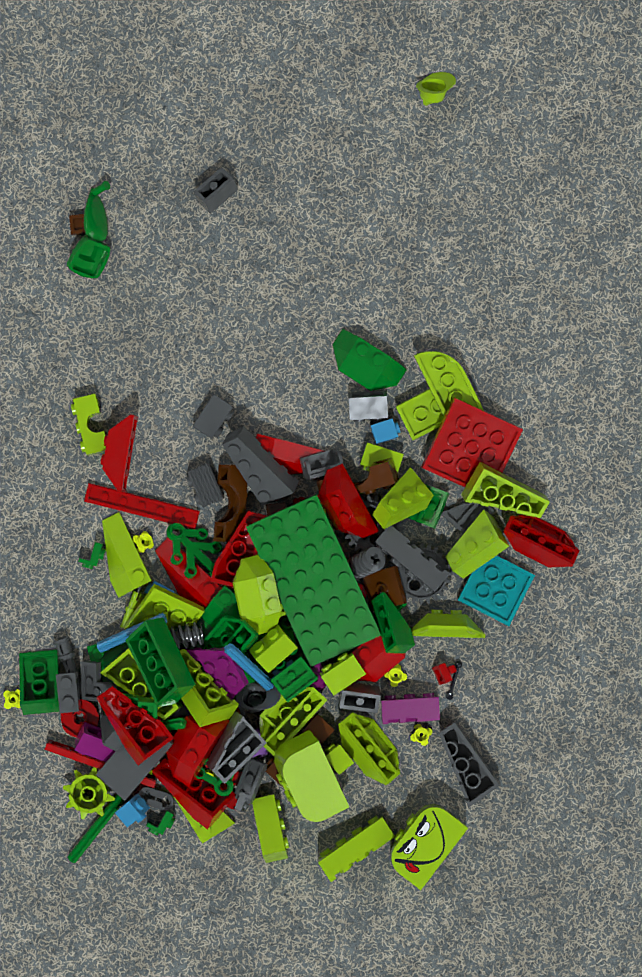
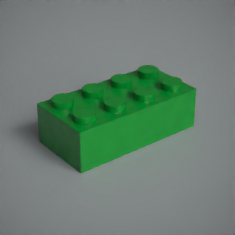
M164 618L145 620L125 640L157 707L176 704L196 685Z

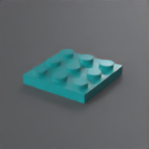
M496 555L470 574L458 601L510 626L535 575Z

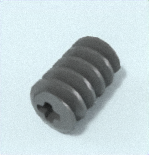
M371 547L351 556L347 561L355 578L361 579L380 571L385 565V556L378 547Z
M194 622L192 629L186 624L185 630L182 629L181 625H178L177 631L174 630L173 626L170 627V632L179 650H181L182 644L186 649L189 648V643L196 647L197 641L201 646H204L202 623L198 627L196 622Z

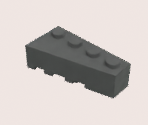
M244 426L227 434L222 445L262 506L294 493L299 480L295 476L292 477L283 465L277 463L273 459L274 456L269 451H265L261 447V443Z
M393 526L386 528L375 541L376 547L381 549L384 555L386 553L392 557L390 561L398 568L403 566L407 570L405 574L412 580L417 578L422 582L420 586L426 592L432 591L434 593L450 573L446 570L443 571L437 562L427 557L420 548L410 543L411 541Z
M456 719L440 730V738L469 808L498 788L500 781Z

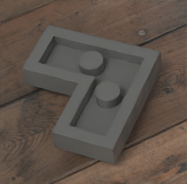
M81 661L82 700L98 702L97 697L112 686L116 688L114 683L101 681V662Z

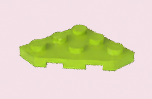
M154 584L125 624V630L161 613H164L167 617L169 630L171 626H173L174 630H176L175 628L178 625L185 626L188 624L193 626V623H197L204 613V607Z

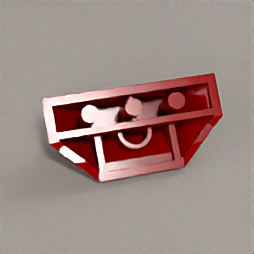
M132 414L108 431V435H105L104 446H106L105 454L101 456L103 471L117 491L125 493L138 416Z
M343 463L328 469L318 497L335 529L361 538L377 533L379 530Z
M528 515L510 516L503 531L515 551L548 568L572 567L580 551L578 547H575L574 542L566 531L537 517Z
M381 636L359 645L352 651V654L366 675L358 679V681L377 682L402 661L406 653H386Z
M192 715L185 717L187 721L186 727L177 730L172 740L174 744L166 752L174 778L188 787L191 786L230 721L229 719L199 727Z

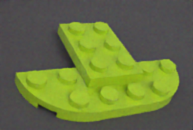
M424 351L413 355L429 389L395 406L412 440L441 426L454 397L483 410L464 369L455 359L437 351Z

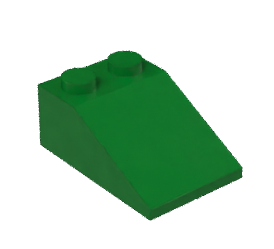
M58 650L19 653L20 707L23 715L60 712L56 674L60 673Z

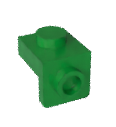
M95 542L90 560L79 558L78 562L82 563V567L93 569L94 566H99L100 559L104 560L106 549L103 548L104 544Z
M167 810L159 826L148 821L146 824L149 827L148 831L157 836L159 834L163 835L166 828L171 829L176 820L173 818L174 812Z

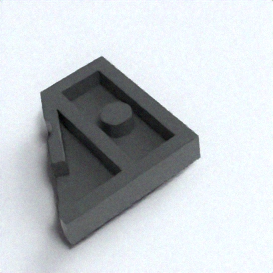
M467 502L446 510L441 515L464 534L483 510L487 511L490 515L494 510L490 506Z

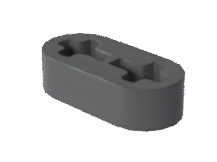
M143 787L138 793L144 799L142 793L149 790L150 795L155 796V799L149 798L146 803L154 808L169 810L174 804V798L170 793L152 787ZM167 796L171 804H167L164 807L162 806L163 802L158 801L157 798L164 799Z

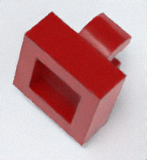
M441 663L432 667L439 685L452 681L451 674L457 672L454 664L447 667L445 663Z

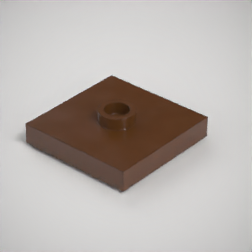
M397 566L382 569L363 578L372 612H374L371 601L382 592L387 594L395 606L407 603Z

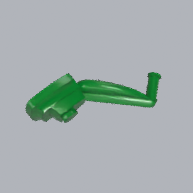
M103 181L102 184L90 190L84 211V230L86 235L73 248L72 254L67 261V267L71 271L86 278H98L104 270L110 254V247L103 243L108 235L106 211L98 196L103 191L110 189L108 181Z

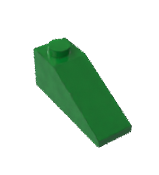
M385 592L380 593L371 602L386 653H406L415 646L411 628Z

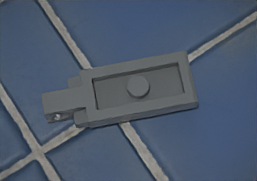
M251 758L245 764L235 791V798L238 800L234 809L245 813L249 804L252 805L268 764Z

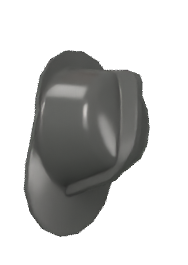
M249 683L236 695V702L248 712L260 713L265 709L275 706L281 697V693L275 686L273 689L266 691L258 683Z

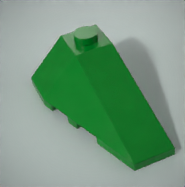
M226 586L211 600L201 616L212 628L225 615L240 618L236 596ZM268 632L258 635L256 642L260 641Z

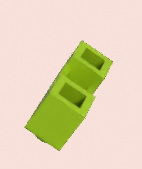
M91 394L73 399L74 404H71L73 415H77L78 422L75 425L77 433L82 436L83 441H80L82 453L86 452V455L90 456L105 452L104 438L106 432H92L88 425L92 416L101 414L97 395Z

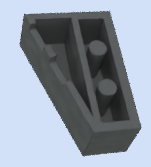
M235 710L206 765L225 784L267 742Z

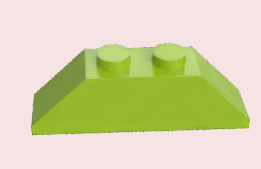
M258 554L241 559L240 566L233 580L240 619L246 620L258 635L267 633L278 625L282 612L274 573L267 563L260 559Z
M431 609V613H427L411 628L413 636L485 638V633L467 614H462V610H451V614H443V610Z
M307 687L288 703L281 695L275 706L265 709L259 715L260 736L267 742L263 747L275 756L279 746L292 739L324 705L327 699L314 687Z
M352 712L338 724L342 746L365 776L388 785L400 774L397 749L374 719Z

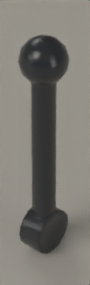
M461 661L455 662L457 672L454 673L449 692L446 693L448 700L453 699L452 693L459 668L462 667Z

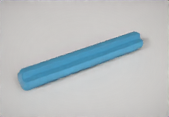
M161 613L155 617L150 618H164L166 624L168 623L167 617L164 613ZM143 622L97 642V649L102 653L125 643V640Z
M232 643L225 645L224 652L266 691L273 689L274 685L271 679Z

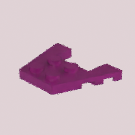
M181 648V650L185 649L197 662H201L206 674H210L214 678L213 682L227 692L230 700L249 683L243 669L224 652V648Z

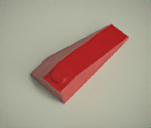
M167 537L155 550L179 596L204 607L205 610L222 587L219 584L210 582L211 576L196 562V575L191 579L187 578L184 575V571L187 568L186 553L180 548L183 560L179 565L172 564L170 558L173 554L172 541ZM174 556L176 561L180 560L177 556ZM188 570V573L193 574V571Z
M113 686L97 697L99 704L122 744L138 766L174 739L163 722L154 719L145 709L139 708L132 703L131 699Z
M165 758L152 770V773L189 815L207 830L221 816L235 796L233 791L227 796L218 795L215 792L214 785L203 779L195 778L190 787L186 786L173 777L169 761ZM198 773L197 776L202 777L203 774ZM220 784V788L222 790L227 789V787L224 784Z

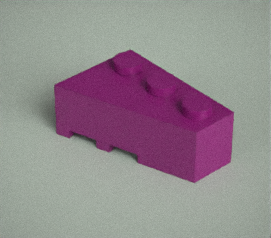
M423 693V697H415V694H404V698H396V695H384V699H380L382 724L440 720L439 697L434 696V693Z

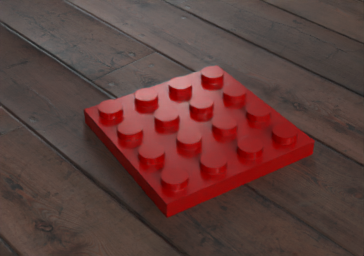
M454 397L421 467L466 487L479 462L503 473L523 429Z

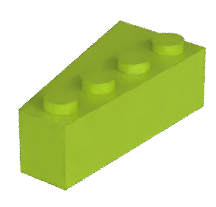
M377 815L367 821V826L364 828L359 826L351 832L352 836L348 839L343 837L335 843L336 847L331 850L328 847L319 853L321 857L318 858V864L330 882L336 879V874L339 872L345 873L353 866L355 861L357 863L362 861L369 855L370 851H376L395 837L383 816L379 818Z

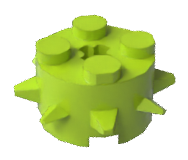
M93 767L90 773L83 775L75 770L76 780L71 785H63V789L69 793L70 799L66 808L74 807L80 811L81 819H85L88 813L93 812L98 813L102 817L104 815L102 807L106 802L115 801V797L109 794L108 785L96 776L97 768ZM86 788H88V790H92V791H93V794H92L93 797H92V798H91V796H87V797H86V795H85V792H87V791L85 790Z

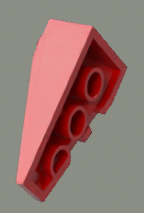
M261 434L256 435V439L261 443V447L265 451H269L274 456L273 459L280 465H283L290 475L303 473L299 458L324 452L323 450Z
M251 511L246 513L216 560L210 582L234 589L233 580L240 566L241 559L257 555L258 553L246 526L267 517V515Z

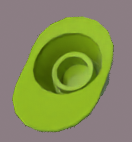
M436 72L416 84V88L420 92L423 104L427 106L432 103L442 102L446 92L456 84V78L447 72Z

